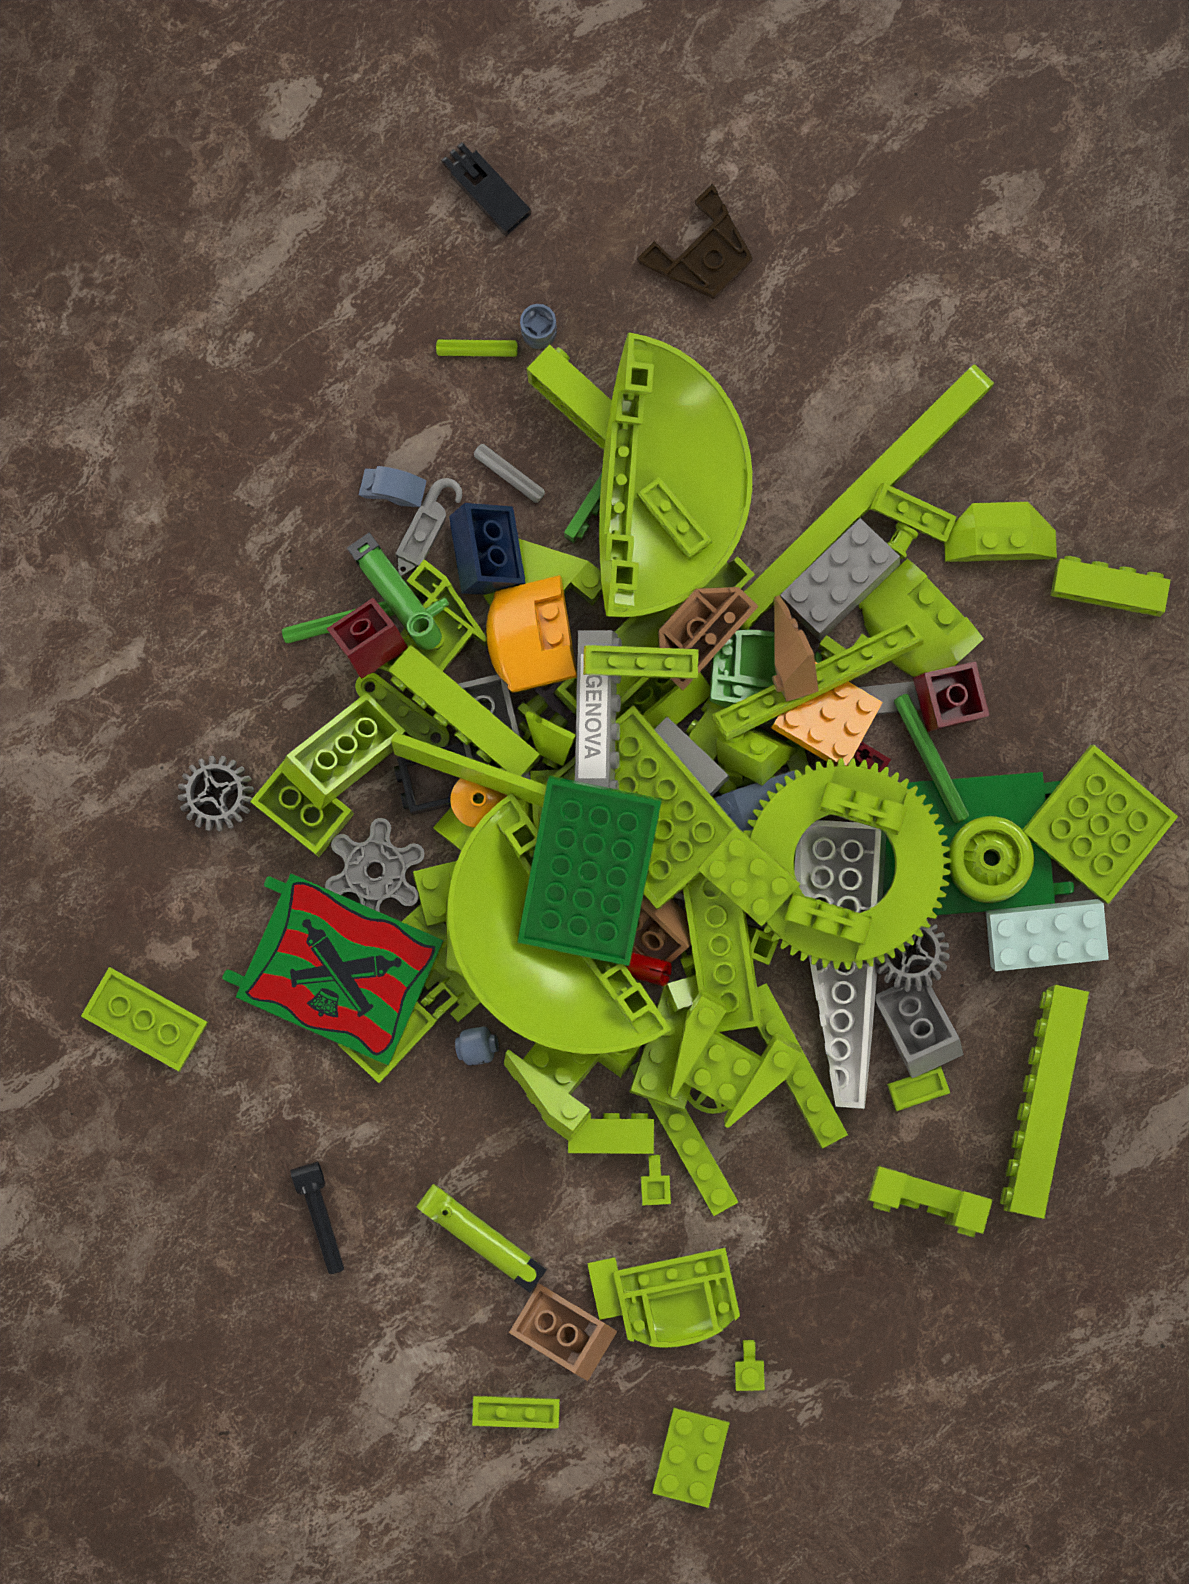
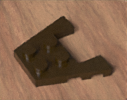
M711 184L695 200V205L713 223L676 260L654 241L637 258V262L715 299L753 261V257L729 216L725 204L721 201L716 187Z

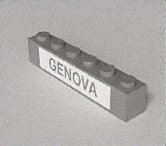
M612 630L578 631L575 781L619 790L618 780H615V769L619 768V753L615 752V740L620 738L619 723H616V712L620 711L621 701L620 695H616L617 683L621 682V676L583 675L585 645L622 646L621 638H617L618 634Z

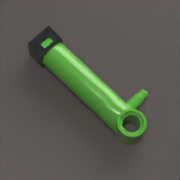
M370 532L348 546L347 550L355 563L370 580L415 644L423 650L435 648L441 641L442 633L433 617L449 605L448 600L442 598L425 609L386 557Z

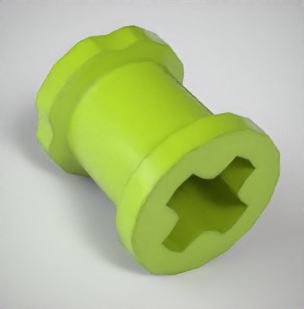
M898 522L895 526L896 531L887 544L900 556V559H905L907 556L906 551L912 540L917 538L918 533L911 527Z

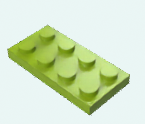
M111 967L108 968L81 1017L181 1072L208 1024L202 1018Z
M663 986L657 1009L672 1030L644 1044L629 1092L683 1111L692 1086L684 1082L676 1096L673 1097L671 1096V1084L686 1014L689 1009L675 1013L666 987Z

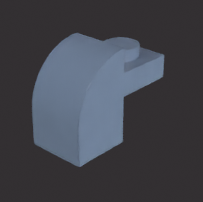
M377 466V469L364 470L359 496L367 499H386L399 506L420 507L427 480L402 470Z

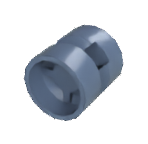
M543 304L530 305L523 311L520 326L521 334L526 344L536 349L546 348L549 344L551 345L557 334L554 312Z

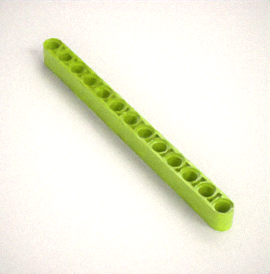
M975 364L971 366L744 591L759 607L739 629L749 630L774 605L775 596L785 591L852 525L870 510L880 484L886 483L893 487L995 383Z

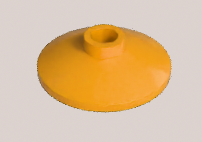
M460 778L451 792V807L459 821L475 828L497 803L507 797V794ZM482 794L484 796L483 802L480 804L474 803V795Z

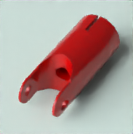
M632 952L631 962L627 969L634 979L665 986L670 976L663 974L671 975L672 966L668 961Z

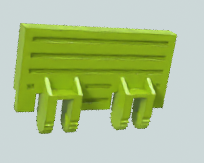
M420 904L402 922L444 940L424 986L429 990L437 982L440 984L421 1003L424 1007L430 1005L441 992L446 990L452 997L442 1006H439L433 1016L438 1020L455 1003H458L459 1006L450 1014L459 1023L481 1002L462 975L454 970L451 972L446 969V925L439 923L426 927Z

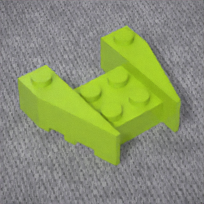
M423 560L408 578L407 585L426 600L423 605L425 609L442 598L448 600L449 605L433 617L442 633L441 641L435 648L423 650L415 644L405 628L400 634L408 647L412 645L444 672L471 637L484 647L487 644V637L477 622H475L447 577L426 560ZM405 651L379 667V669L389 672L391 666Z
M701 989L686 1014L671 1084V1096L675 1097L685 1082L729 1108L724 1117V1126L729 1128L787 1079L802 1054L799 1045L775 1032L760 1056L721 1034L715 1029L727 1011L726 1003Z
M536 1043L523 1060L508 1049L504 1065L515 1081L517 1080L524 1089L530 1102L541 1113L545 1123L570 1142L587 1121L590 1111L589 1108L572 1097L571 1094L597 1062L621 1078L637 1058L641 1046L613 1053L578 1054L559 1051Z
M880 1166L876 1168L868 1197L869 1201L874 1202L873 1208L890 1212L891 1208L898 1209L899 1204L918 1209L920 1204L928 1206V1213L946 1217L944 1224L958 1227L957 1233L970 1237H975L976 1232L983 1234L992 1204V1199L935 1184Z

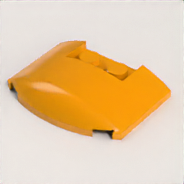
M558 575L496 591L487 616V646L495 671L508 684L507 688L514 693L576 678L577 670L562 577Z

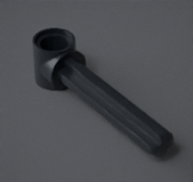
M316 1161L291 1169V1177L297 1194H304L327 1271L329 1274L339 1273L344 1270V1264L321 1193V1189L325 1186L321 1166Z

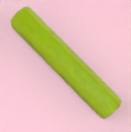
M437 340L436 353L438 356L515 357L518 353V344L515 340Z

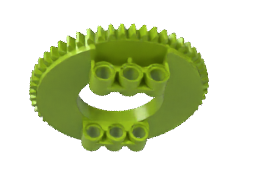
M839 758L837 766H834L832 760L828 759L826 768H823L818 761L815 764V771L809 765L804 766V775L798 770L794 771L795 780H792L787 775L784 777L785 787L777 782L775 784L776 795L769 790L766 792L770 801L762 799L759 801L763 810H753L752 813L758 819L748 820L747 823L753 830H744V833L796 879L794 873V854L803 833L820 818L831 814L880 829L886 834L892 845L895 857L894 877L884 897L873 907L861 913L807 897L798 886L766 921L767 925L763 932L767 933L773 930L774 934L771 941L774 942L781 938L780 948L784 949L790 945V955L793 956L796 952L801 951V961H804L810 955L811 964L815 965L820 958L823 968H826L829 962L832 961L834 969H838L840 963L843 962L846 970H850L851 964L854 961L857 968L861 969L863 960L871 967L873 966L874 957L880 963H884L885 953L891 958H895V948L903 953L905 952L904 942L913 946L915 943L912 935L922 937L923 934L920 927L930 928V924L926 919L928 917L936 919L937 915L932 909L942 907L937 901V897H946V894L940 890V887L949 886V882L943 880L942 877L951 872L943 868L944 864L951 862V859L943 857V853L949 851L950 848L941 845V842L948 838L945 835L938 834L944 826L943 824L935 825L934 821L939 817L938 814H929L933 805L928 804L924 806L922 804L926 798L925 794L919 797L915 796L918 787L915 786L908 790L909 780L906 778L899 783L898 772L889 777L888 767H885L879 773L878 763H874L870 769H867V762L863 760L860 766L856 767L855 759L851 758L848 766H845L843 758Z

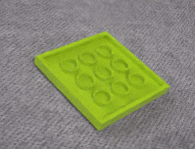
M1090 745L1023 828V831L1039 848L1104 903L1109 904L1178 816L1098 747Z

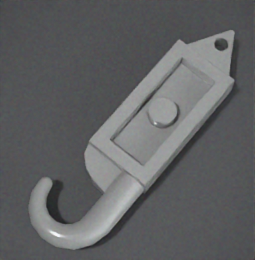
M449 478L440 479L429 489L395 553L396 557H398V570L401 577L417 568L426 559L446 520L445 509L436 502L441 490L446 487L454 489L456 492L455 501L460 503L462 489L455 480Z

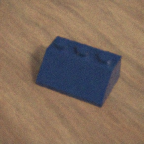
M464 503L449 516L462 594L487 595L498 590L526 584L513 506Z

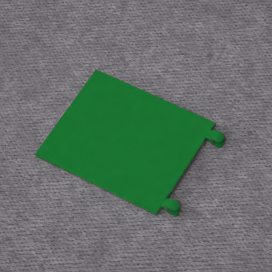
M1043 772L951 779L969 814L967 819L959 823L953 821L933 780L908 782L907 789L909 790L917 786L918 789L915 796L919 797L925 794L926 798L922 804L924 806L928 804L933 805L929 814L939 815L934 823L935 825L943 824L944 828L938 834L947 836L948 839L941 842V845L949 847L956 833L965 824L980 817H1002L1012 821L1023 830L1046 801L1045 795H1051L1061 781L1044 783ZM887 836L883 895L890 888L895 872L894 852ZM1030 840L1034 853L1033 870L1025 886L1014 896L996 903L979 902L959 891L948 874L944 875L942 879L949 882V886L940 887V890L946 894V897H937V901L942 907L933 908L932 911L936 915H949L1055 904L1054 895L1072 894L1074 892L1073 882L1053 883L1051 857ZM948 851L943 853V857L947 858ZM988 851L984 853L983 859L987 865L995 866L998 864L999 858L995 852ZM944 864L943 868L948 870L947 864Z

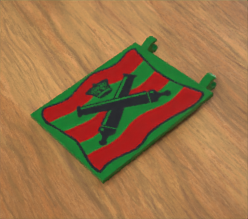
M290 873L286 883L268 876L264 886L281 893V896L246 975L243 976L232 970H225L222 979L240 987L236 998L389 1066L444 940Z

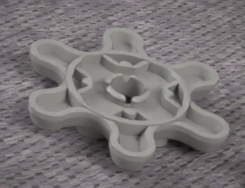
M377 818L371 823L370 836L364 842H354L345 834H339L333 838L331 842L332 850L343 858L345 867L340 874L332 876L326 881L325 888L339 895L353 892L359 897L360 904L380 912L379 908L382 901L390 897L397 899L404 906H412L418 901L419 894L415 887L407 883L405 873L410 866L422 862L425 855L424 849L415 843L409 844L404 848L393 846L390 842L391 825L389 821L384 818ZM372 863L381 864L383 867L382 876L378 878L369 877L367 873L369 865Z

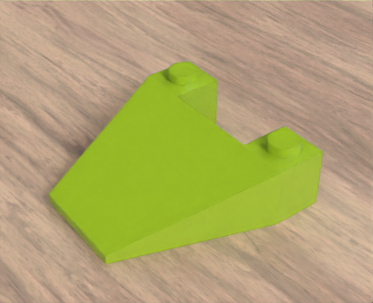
M519 539L526 583L560 575L562 577L564 594L571 588L592 606L603 594L601 571L589 561ZM495 593L483 595L489 606L494 599Z

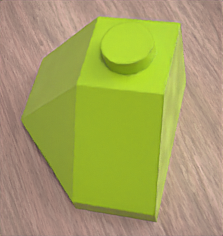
M527 711L525 717L536 750L544 757L542 762L555 769L559 765L565 766L576 747V734Z

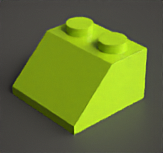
M757 726L728 741L725 740L722 733L716 738L718 762L762 786L797 751L795 746Z

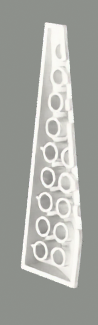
M815 821L803 833L796 847L794 873L796 879L800 882L799 887L803 894L807 897L858 913L873 907L883 897L886 834L880 829L858 822ZM809 955L816 1000H818L820 1022L823 1027L825 1050L830 1066L829 1072L836 1107L865 1109L878 965L875 963L874 957L873 966L871 967L863 960L861 969L857 968L854 961L851 964L850 970H846L843 962L840 963L838 969H834L832 961L829 962L826 968H823L820 958L815 965H812L811 956Z

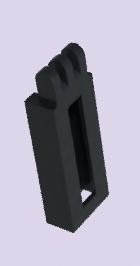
M461 142L457 147L463 155L460 156L453 149L449 154L455 162L452 163L445 156L441 159L442 163L450 171L451 178L505 236L509 235L531 215V209L476 150L472 153ZM468 172L474 180L480 174L483 180L474 186L464 174Z

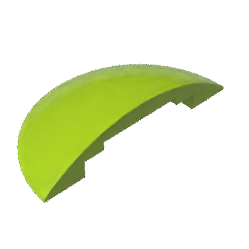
M628 333L618 368L608 419L601 478L599 522L600 568L607 617H631L658 612L677 605L687 599L695 589H701L719 573L737 546L747 521L752 496L753 472L746 433L740 417L722 387L699 363L679 349L654 338L634 333ZM658 477L663 480L712 540L709 546L690 560L637 497L639 491Z
M513 793L509 794L482 818L470 834L458 857L450 883L448 897L450 939L460 970L473 993L496 1019L512 1031L542 1046L563 1052L578 1054L620 1052L639 1047L671 1031L672 1029L641 983L635 981L625 965L518 943L538 830Z

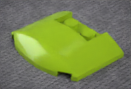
M906 559L859 604V610L862 609L864 626L870 637L910 619L924 639L923 645L891 660V662L912 677L956 666L984 640L970 620L964 617L927 578V575L909 559Z
M726 1248L613 1271L626 1335L629 1341L634 1342L635 1339L652 1347L690 1345L720 1333L734 1318L736 1321L740 1317Z

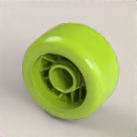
M996 816L980 817L965 824L952 839L949 845L950 850L947 853V858L951 859V862L947 863V868L951 871L949 875L954 885L967 897L984 903L1001 902L1018 893L1029 880L1034 865L1033 848L1025 832L1012 821ZM988 851L995 852L999 858L998 864L995 866L987 865L983 859L984 853Z

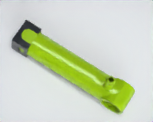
M432 1184L416 1206L421 1212L440 1224L529 1293L547 1271L545 1266L533 1257H530L435 1184Z

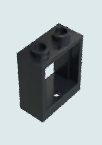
M462 742L440 747L466 757ZM402 757L397 758L399 765L394 766L397 782H403L405 792L400 793L404 810L409 809L411 815H416L451 806V797L416 805L408 766L419 763Z

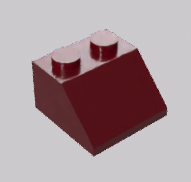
M374 598L326 628L361 679L375 672L379 667L396 658L408 648L395 624Z

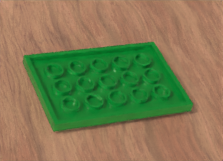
M549 776L518 943L629 966L662 799Z

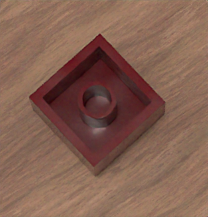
M976 661L926 672L913 678L927 732L978 721L990 716Z

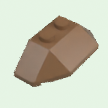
M739 587L695 589L658 630L659 648L698 649L699 673L759 606ZM670 678L681 690H684L693 680Z

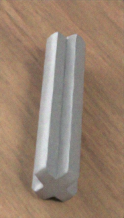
M480 444L474 452L475 458L533 502L538 503L543 498L545 491L486 445Z

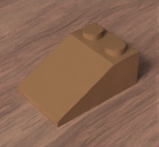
M538 1283L509 1333L588 1381L617 1331Z

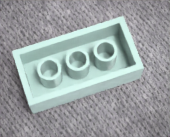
M1098 899L986 911L990 965L995 971L1109 960L1104 903Z

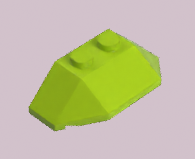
M1029 502L972 503L954 523L947 542H944L945 562L1057 558L1056 530Z

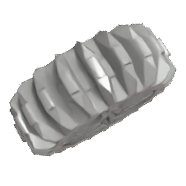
M209 756V765H206V762L201 758L198 760L201 766L200 769L197 770L194 765H190L189 769L193 772V775L191 777L185 773L182 775L188 781V784L178 785L180 790L186 791V794L178 795V800L187 801V803L183 804L180 808L183 812L191 810L186 818L191 821L197 817L195 825L199 828L206 821L205 828L207 831L212 830L214 823H216V828L219 832L223 831V822H226L228 828L231 829L234 827L231 821L232 818L241 823L243 819L238 813L243 811L249 814L250 812L243 805L244 803L251 804L250 801L253 799L246 796V794L254 792V788L252 786H245V784L251 781V777H241L246 770L243 766L235 770L237 765L235 760H231L226 766L227 760L225 756L220 757L218 764H216L214 756ZM212 772L227 773L235 780L230 783L228 781L217 783ZM204 777L205 789L194 799L196 785ZM211 783L219 791H223L220 794V803L215 798L209 796L213 789ZM235 789H238L237 800L228 811L227 798L230 794L234 793ZM215 804L221 815H206L200 812L197 807Z
M936 924L931 925L930 928L921 926L922 937L913 935L912 938L914 943H916V954L909 958L907 964L906 954L913 949L914 945L912 946L904 942L905 952L903 953L897 948L894 949L895 955L899 956L902 960L899 970L892 965L887 953L884 954V963H880L875 957V963L881 965L877 969L878 974L888 972L884 979L886 983L891 982L894 978V988L898 989L901 983H905V991L909 992L911 984H915L916 990L921 991V982L924 981L926 986L931 987L932 980L930 977L935 980L941 979L939 971H946L947 965L942 961L949 960L950 955L943 952L949 949L948 943L941 942L945 938V934L943 932L934 934L938 928ZM923 937L932 945L935 953L934 958L928 956V952L921 948L920 945ZM913 966H929L922 972L908 973Z

